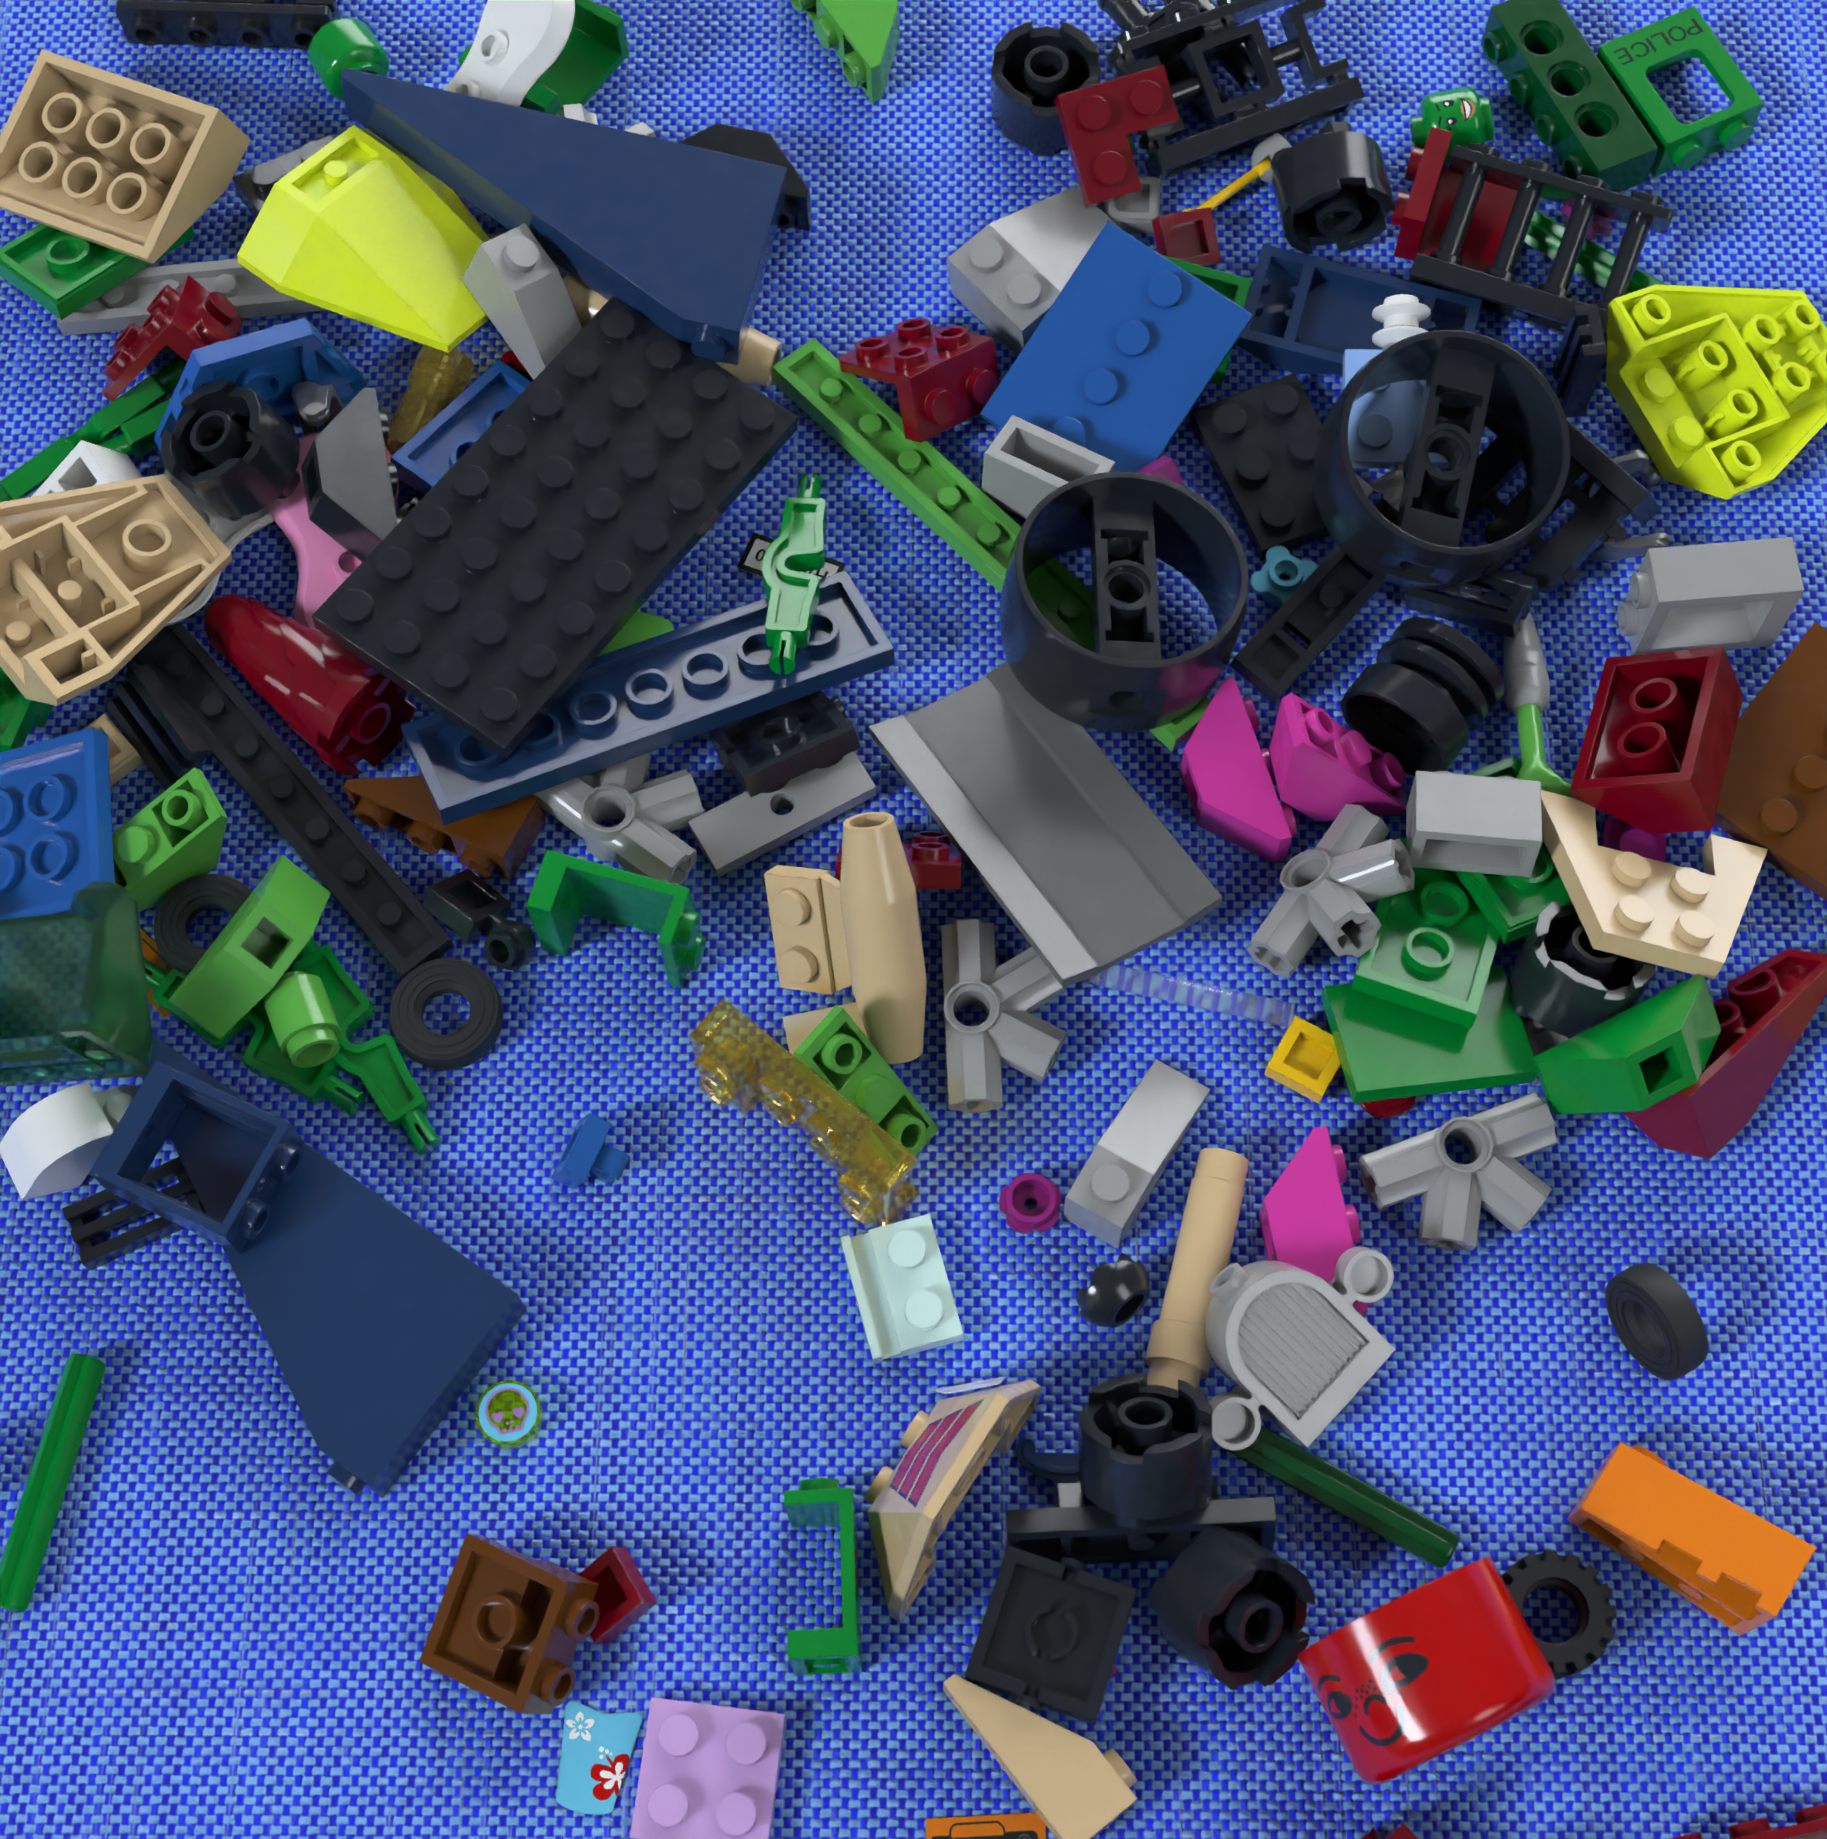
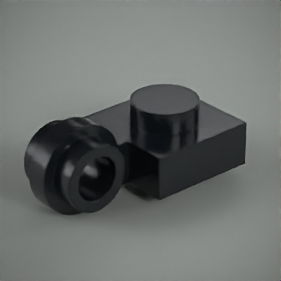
M471 870L461 871L429 887L422 906L441 920L449 930L457 933L465 941H469L480 934L487 937L484 943V951L492 965L500 969L517 970L530 962L536 948V939L532 930L524 923L507 920L506 918L512 903Z

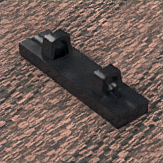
M1381 498L1375 505V508L1386 519L1396 525L1398 511L1384 498ZM1337 546L1234 657L1229 666L1244 679L1252 683L1271 703L1275 704L1386 581L1360 567ZM1285 626L1299 636L1307 646L1303 648L1284 631Z
M1212 1475L1211 1497L1206 1507L1198 1510H1188L1178 1516L1152 1520L1149 1526L1138 1530L1119 1527L1114 1523L1112 1513L1103 1511L1098 1506H1085L1084 1491L1079 1482L1057 1483V1508L1006 1510V1547L1011 1546L1059 1563L1062 1557L1072 1558L1084 1564L1176 1560L1181 1552L1197 1540L1199 1534L1204 1529L1222 1526L1231 1532L1243 1533L1273 1552L1277 1521L1273 1497L1218 1499L1214 1475Z

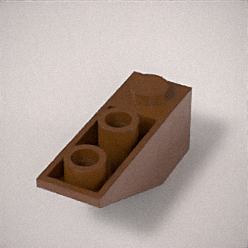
M421 776L347 779L343 786L354 808V815L366 825L380 831H384L387 826L406 834V838L413 845L431 854H438L440 849L459 857V862L465 868L485 878H490L495 873L512 881L546 822L539 799L532 794L443 826Z

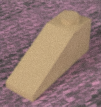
M955 1674L943 1682L945 1694L1056 1839H1093L1136 1802L1137 1798L1129 1788L1137 1782V1779L1113 1748L1102 1754L1094 1742Z

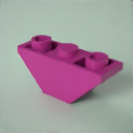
M1235 678L1223 680L1184 748L1180 775L1199 827L1274 864L1286 861L1291 839L1297 835V826L1292 808L1285 802L1280 803L1273 785L1276 783L1269 749H1260L1254 733L1258 731V718L1251 698L1249 696L1241 697Z
M1292 692L1281 699L1269 748L1280 800L1314 821L1335 820L1345 804L1362 805L1367 811L1378 817L1400 815L1406 811L1407 801L1402 786L1406 783V775L1395 756L1391 753L1384 754L1366 742L1358 731L1346 729L1331 719L1323 708L1319 706L1313 707Z
M1327 1126L1316 1127L1312 1130L1265 1197L1258 1217L1267 1260L1291 1264L1329 1283L1335 1276V1266L1339 1257L1348 1249L1353 1248V1244L1360 1243L1361 1234L1356 1209L1353 1205H1344L1340 1183L1347 1181V1169L1343 1150L1340 1145L1331 1146ZM1358 1300L1353 1302V1307L1364 1318L1368 1313L1367 1306L1374 1305V1302L1364 1303Z

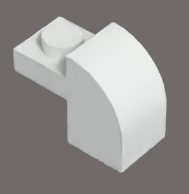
M89 1082L80 1083L42 1099L23 1112L13 1122L0 1142V1155L22 1200L80 1187L138 1091L136 1084L94 1092Z

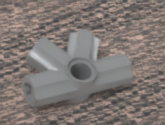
M652 751L593 772L592 776L587 774L532 794L538 797L543 810L585 839L587 849L594 857L603 861H616L629 872L681 886L688 878L691 868L697 861L696 850L671 832L689 826L688 821L704 813L698 789L691 773L689 774L686 769L646 782ZM609 819L621 821L620 824L613 827L598 825L602 821Z
M1345 804L1315 849L1301 852L1289 860L1280 874V883L1284 887L1285 892L1246 948L1256 963L1263 965L1274 975L1291 977L1319 935L1337 957L1353 955L1359 958L1376 945L1375 937L1382 925L1366 903L1413 890L1415 879L1409 852L1400 839L1385 841L1390 831L1381 817L1373 815L1362 805Z
M979 919L956 920L953 923L941 925L948 1109L963 1113H986L989 1110L1003 1107L1001 1063L1041 1083L1050 1073L1066 1040L1067 1032L1030 1013L1063 994L1065 987H1062L1033 947L1028 948L996 968L994 923L983 922ZM971 1005L983 1009L987 1013L988 1018L982 1024L971 1027L960 1023L955 1015L961 1008Z
M1535 1092L1469 1117L1452 1118L1437 1129L1359 1157L1358 1163L1361 1171V1180L1369 1199L1375 1203L1378 1210L1423 1194L1418 1242L1438 1249L1472 1251L1476 1248L1481 1207L1514 1234H1517L1546 1201L1552 1188L1516 1160L1556 1145L1558 1141L1555 1134V1122L1547 1104ZM1446 1138L1459 1139L1466 1144L1471 1156L1470 1164H1458L1448 1157L1444 1147Z

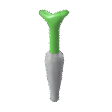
M1506 594V598L1513 600L1515 597ZM1530 610L1525 620L1520 619V630L1516 638L1505 636L1503 645V683L1505 689L1503 696L1507 709L1516 715L1518 720L1522 763L1516 779L1541 781V790L1574 798L1570 791L1572 784L1556 774L1545 759L1541 713L1550 702V681L1542 645Z

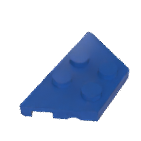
M306 318L274 325L264 330L192 350L154 435V442L161 454V441L164 429L166 428L173 433L178 420L187 411L180 403L185 397L203 385L219 380H230L236 386L252 389L287 422L297 419L291 394L293 387L298 383L309 381L321 386L332 384L342 405L349 404L363 388L370 387L363 374Z

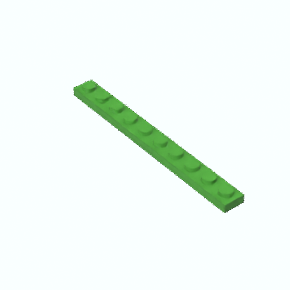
M812 338L772 366L771 381L995 589L1002 593L1009 555L1014 541L1022 528L928 441L925 440L919 443L905 439L902 418L854 374L840 371L839 360L815 338ZM1052 558L1039 566L1026 578L1025 582L1030 596L1041 614L1057 631L1079 646L1095 653L1094 630L1091 628L1088 618L1093 599L1092 591L1056 558ZM1206 697L1187 715L1149 731L1173 752L1191 737L1211 700Z

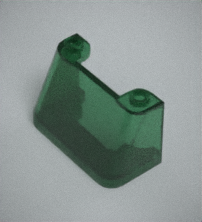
M106 881L89 883L88 888L80 889L73 893L71 902L72 913L0 920V1087L135 1077L145 1075L150 1071L154 1047L137 902L127 895V890L121 885Z

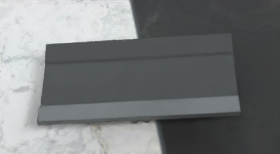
M1008 661L989 672L987 677L907 716L900 715L869 726L870 736L1062 987L1089 979L1196 923L1222 904V895L1081 725L1056 715L1036 701L1017 680Z

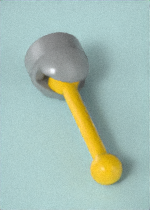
M1273 133L1254 149L1251 157L1252 169L1197 208H1187L1182 212L1211 207L1212 211L1258 178L1263 182L1272 183L1271 160L1274 153L1292 146L1282 135Z

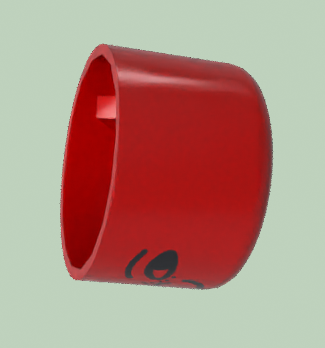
M1491 1557L1480 1559L1454 1570L1373 1610L1317 1641L1297 1655L1355 1771L1364 1781L1377 1785L1386 1783L1534 1708L1551 1697L1555 1689L1553 1672Z

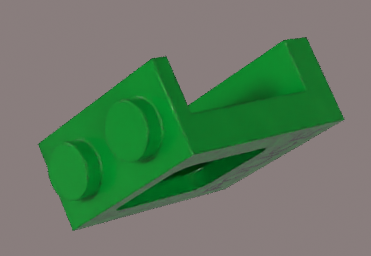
M1695 6L1599 46L1597 52L1598 59L1658 147L1650 169L1655 177L1674 169L1686 170L1697 164L1703 157L1723 148L1725 150H1733L1744 144L1753 134L1755 123L1764 102ZM1695 56L1703 62L1730 100L1732 106L1693 123L1683 124L1676 120L1647 79V76Z

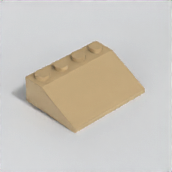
M42 49L0 135V209L154 264L228 189L251 139L218 108Z

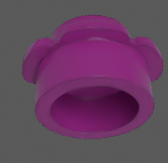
M1036 1173L1020 1174L1014 1178L1010 1185L1005 1186L1000 1194L999 1208L1002 1213H1006L1008 1226L1016 1232L1022 1234H1029L1032 1230L1045 1232L1052 1228L1059 1218L1057 1207L1062 1203L1061 1193L1052 1181ZM1033 1199L1036 1201L1037 1206L1034 1209H1027L1024 1205L1025 1201Z

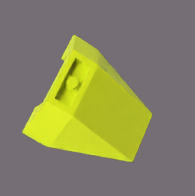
M352 125L273 185L237 254L239 264L282 294L447 353L489 320L461 279L479 245L491 239L450 187L373 132L360 126Z
M1653 285L1614 298L1608 304L1606 385L1664 480L1729 500L1770 483L1827 423V328L1821 320L1818 311L1802 290Z

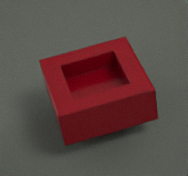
M1211 207L1162 215L1151 220L1159 254L1204 267H1213L1221 263Z
M610 1547L578 1574L599 1585L593 1599L600 1609L597 1625L590 1634L594 1642L610 1643L657 1604L626 1548Z

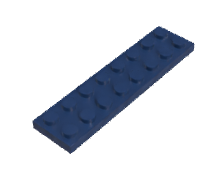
M845 570L819 579L820 599L811 624L809 644L806 648H797L795 669L790 674L785 675L784 659L781 674L773 672L769 666L773 647L767 646L765 623L769 600L765 598L596 657L507 759L439 713L403 724L401 729L408 750L443 826L889 667L895 664L894 647Z

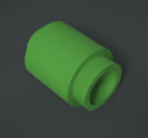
M292 971L283 974L276 985L262 998L279 1049L284 1056L290 1058L291 1063L296 1067L308 1068L323 1064L339 1052L340 1045L338 1039L341 1036V1029L323 981L316 975L306 974L302 971Z

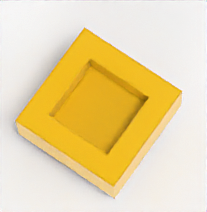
M1295 1015L1266 1066L1264 1075L1320 1104L1341 1067L1333 1035Z

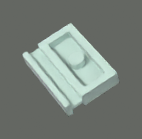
M930 1214L868 1230V1233L840 1237L873 1364L881 1363L884 1359L899 1355L903 1357L964 1340L963 1330Z

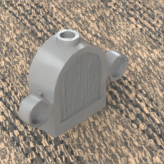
M1363 1246L1350 1248L1339 1257L1335 1266V1276L1329 1283L1291 1264L1270 1260L1250 1263L1243 1267L1238 1263H1233L1224 1268L1215 1277L1209 1289L1213 1296L1206 1312L1205 1338L1213 1361L1222 1373L1236 1386L1230 1392L1218 1394L1209 1401L1212 1407V1441L1232 1451L1242 1450L1250 1446L1258 1437L1261 1429L1259 1408L1287 1436L1307 1448L1313 1443L1396 1350L1353 1307L1355 1300L1364 1303L1376 1302L1390 1291L1394 1280V1271L1391 1262L1385 1255Z

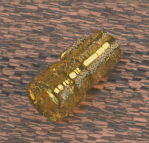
M424 344L422 345L415 360V366L412 367L407 378L410 387L404 392L391 420L388 441L385 445L387 450L397 452L464 391L463 389L466 388L474 371L473 363L465 354L456 348L447 353Z

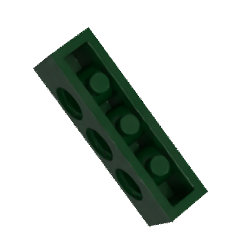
M1508 0L1491 7L1485 32L1482 35L1484 54L1491 64L1498 66L1507 80L1509 91L1514 101L1518 105H1523L1534 121L1540 141L1545 146H1550L1561 162L1564 176L1576 180L1579 175L1592 176L1607 182L1610 185L1609 190L1617 193L1646 182L1658 147L1559 0Z

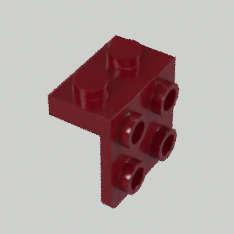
M1431 127L1425 148L1413 147L1404 180L1414 183L1410 193L1399 192L1390 225L1400 227L1394 252L1396 257L1414 261L1417 253L1430 256L1431 251L1438 250L1463 178L1462 174L1449 170V167L1444 166L1453 134L1451 131ZM1485 181L1459 258L1463 260V267L1483 273L1486 267H1492L1518 191Z
M190 275L176 289L167 284L148 306L147 311L151 315L142 326L139 327L132 322L114 342L112 349L116 353L102 371L108 377L102 395L111 402L114 401L166 345L188 361L192 350L212 345L219 341L236 338L243 319L237 315L233 304L220 293L209 292Z
M926 318L904 320L897 324L896 331L883 337L863 339L855 344V350L838 358L840 371L896 385L905 439L919 443L980 414L1000 384L994 339L992 337L969 333L968 328L964 326L941 327L932 325L930 320Z

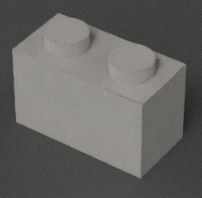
M1012 415L984 453L981 491L1000 508L1027 519L1036 505L1058 487L1084 476L1114 472L1115 462Z
M1416 770L1406 807V849L1409 852L1412 867L1531 877L1542 844L1541 781L1519 780L1509 776L1485 777L1455 774L1449 771L1428 772Z

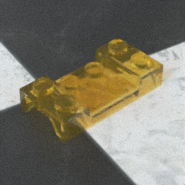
M724 998L689 1034L695 1056L693 1065L702 1077L698 1084L703 1091L719 1105L726 1107L732 1102L745 1114L763 1096L765 1099L761 1102L762 1106L776 1121L787 1128L795 1123L812 1137L808 1141L811 1148L823 1160L836 1167L837 1185L839 1192L843 1195L839 1201L859 1222L868 1225L873 1220L879 1226L895 1223L920 1195V1191L906 1180L917 1164L918 1158Z

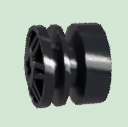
M1415 616L1401 622L1394 631L1390 641H1387L1380 649L1376 657L1377 663L1368 665L1345 693L1340 705L1343 717L1351 730L1358 731L1366 742L1384 754L1391 753L1400 762L1404 772L1415 776L1416 770L1428 772L1446 771L1469 740V732L1478 730L1488 713L1492 712L1502 698L1505 689L1503 677L1493 660L1474 641L1457 629L1440 621Z

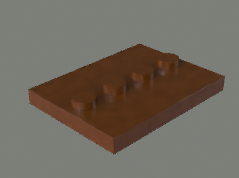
M1814 622L1738 719L1713 824L1739 842L1768 849L1765 856L1768 862L1827 901V629Z

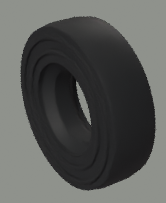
M221 874L198 875L181 882L170 890L161 901L154 918L155 943L167 965L171 969L174 968L188 975L208 950L198 948L190 943L188 928L192 919L207 909H221L233 917L252 891L240 881Z
M441 958L417 966L401 980L392 997L390 1022L399 1045L413 1060L433 1069L453 1070L463 1068L478 1061L493 1047L503 1023V1005L495 984L484 971L464 960ZM444 993L458 994L464 997L470 1004V1017L466 1025L458 1032L450 1035H438L426 1028L423 1021V1014L427 1004L434 997Z
M1643 1262L1628 1267L1608 1282L1605 1300L1610 1320L1626 1349L1643 1368L1660 1379L1674 1380L1693 1371L1705 1361L1708 1354V1338L1703 1321L1688 1294L1670 1274L1654 1264Z

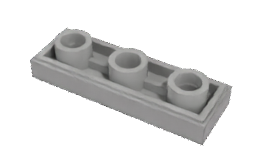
M853 751L844 755L840 762L831 767L816 768L791 779L785 787L778 791L760 793L754 797H750L747 792H744L688 821L691 833L719 878L876 796V786ZM784 807L792 810L786 815L774 813L776 810Z

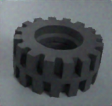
M1544 1551L1541 1554L1535 1555L1533 1553L1523 1557L1510 1566L1501 1577L1522 1616L1525 1600L1529 1593L1538 1588L1550 1587L1559 1589L1568 1595L1574 1603L1578 1614L1577 1629L1569 1640L1553 1644L1543 1642L1534 1636L1554 1677L1561 1679L1583 1671L1598 1660L1606 1651L1605 1647L1612 1641L1615 1631L1612 1628V1621L1616 1618V1605H1610L1608 1597L1612 1592L1607 1583L1601 1584L1596 1578L1599 1572L1591 1564L1587 1567L1579 1563L1580 1557L1570 1553L1562 1556L1557 1555V1551Z

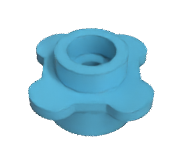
M1273 546L1266 552V563L1261 571L1252 574L1250 586L1256 594L1262 595L1269 604L1281 608L1318 566L1311 560L1301 561L1290 555L1288 549L1284 546ZM1287 574L1290 576V580H1281L1279 576Z

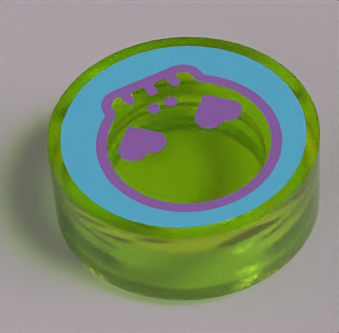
M505 1380L491 1385L483 1392L476 1406L475 1417L479 1430L491 1444L503 1449H516L530 1443L539 1433L543 1423V1408L539 1398L529 1386L519 1381Z

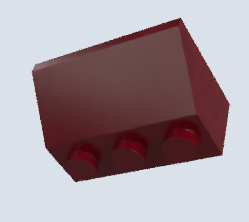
M1717 646L1606 658L1570 788L1575 799L1650 834L1712 830L1743 700L1742 691L1724 647Z

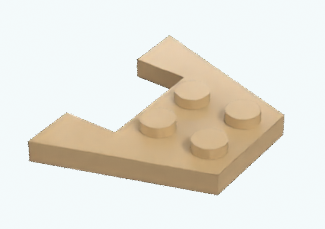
M1541 790L1542 838L1593 949L1693 975L1700 974L1705 978L1714 980L1725 963L1768 849L1710 834L1702 847L1704 873L1694 868L1672 865L1642 857L1633 852H1623L1598 845L1595 807L1575 798Z

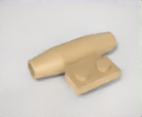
M885 812L857 814L843 822L840 881L831 876L829 870L776 865L764 873L780 988L831 995L852 985V991L868 1040L887 1064L906 1063L920 1057L923 1053L927 977L916 888L893 815Z

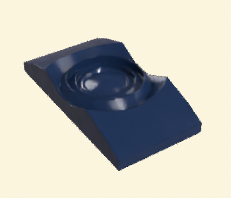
M1263 244L1245 305V310L1253 314L1252 320L1236 342V345L1256 357L1291 373L1333 374L1343 377V355L1345 349L1384 350L1372 342L1373 334L1384 329V323L1375 320L1372 317V311L1377 306L1384 304L1385 298L1399 294L1416 296L1419 299V303L1425 304L1430 308V316L1419 321V328L1425 329L1428 332L1457 330L1472 333L1475 332L1482 300Z

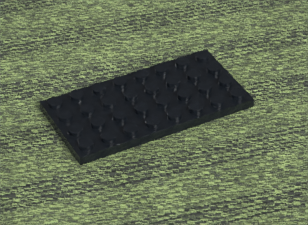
M612 296L312 615L314 626L494 752L507 759L796 432L798 416L710 359L695 356L690 346L682 343L664 329Z

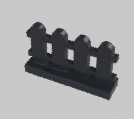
M1489 407L1487 408L1483 429L1487 427L1497 437L1477 457L1464 519L1475 516L1483 507L1495 516L1485 529L1484 538L1487 545L1504 540L1516 533L1522 520L1527 497V485L1507 505L1495 496L1519 471L1524 462L1510 430ZM1568 420L1567 424L1570 435L1569 471L1564 488L1552 514L1566 499L1579 510L1548 542L1536 534L1526 544L1536 555L1528 562L1525 568V575L1537 578L1539 592L1549 593L1556 590L1564 581L1574 587L1583 578L1577 568L1608 536L1617 543L1627 533L1620 524L1629 514L1644 526L1660 509L1649 491ZM1440 469L1443 471H1450V469ZM1587 478L1591 479L1600 488L1591 498L1579 488Z

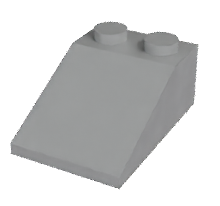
M1073 186L989 223L947 257L951 292L1018 357L1107 221L1114 225L1116 224L1097 206L1086 209L1081 191L1076 186Z

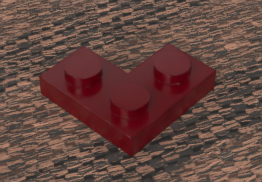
M1164 65L1060 94L1054 99L1085 208L1135 195L1142 190L1128 137L1170 126L1179 120Z

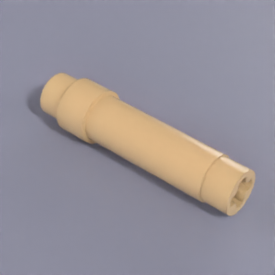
M1204 1148L1199 1152L1194 1178L1191 1180L1160 1317L1159 1320L1153 1322L1144 1361L1149 1366L1147 1385H1161L1178 1390L1179 1379L1199 1389L1200 1380L1207 1378L1209 1375L1212 1357L1205 1338L1206 1312L1213 1296L1209 1289L1215 1277L1229 1263L1249 1167L1248 1159L1236 1152L1221 1148Z

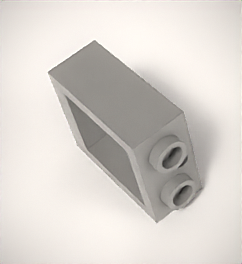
M1793 537L1648 549L1638 572L1633 573L1631 576L1630 590L1625 601H1620L1618 605L1619 631L1622 636H1629L1632 655L1723 646L1725 650L1773 646L1804 592Z

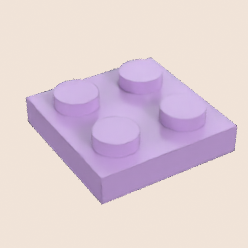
M651 1697L630 1838L770 1839L786 1715Z

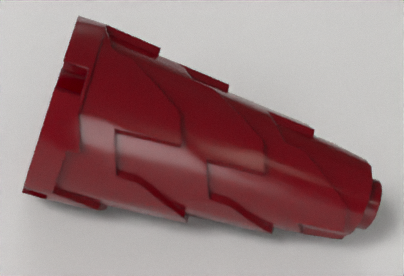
M230 594L226 597L223 596L215 599L208 606L204 615V622L206 624V633L210 640L209 644L237 668L256 692L272 705L292 730L318 752L323 762L338 773L344 775L363 773L354 765L363 759L375 767L403 738L401 725L411 722L416 706L405 699L406 690L324 633L310 629L298 621L284 616L249 595L246 599L239 594Z

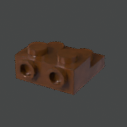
M466 1533L419 1662L521 1714H552L554 1706L564 1703L574 1688L576 1673L569 1665L578 1641L586 1639L597 1625L600 1609L593 1599L599 1585L548 1560L532 1559L483 1535Z

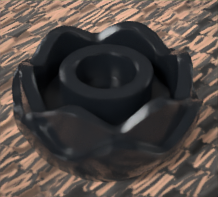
M1125 1253L1120 1254L1117 1263L1099 1265L1092 1274L1090 1286L1080 1289L1076 1293V1300L1081 1309L1078 1314L1085 1321L1099 1327L1115 1328L1123 1325L1135 1316L1146 1303L1149 1297V1278L1145 1266L1140 1259L1135 1262Z

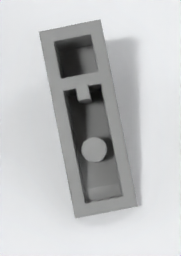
M525 223L479 245L461 280L534 380L582 329L558 268Z
M1156 1059L1097 1143L1066 1195L1063 1218L1119 1249L1211 1089Z

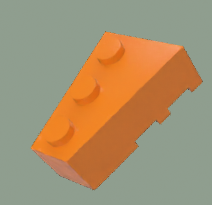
M1622 1442L1606 1456L1567 1519L1740 1636L1777 1616L1817 1548L1668 1468L1666 1463L1650 1450L1638 1445L1629 1447Z

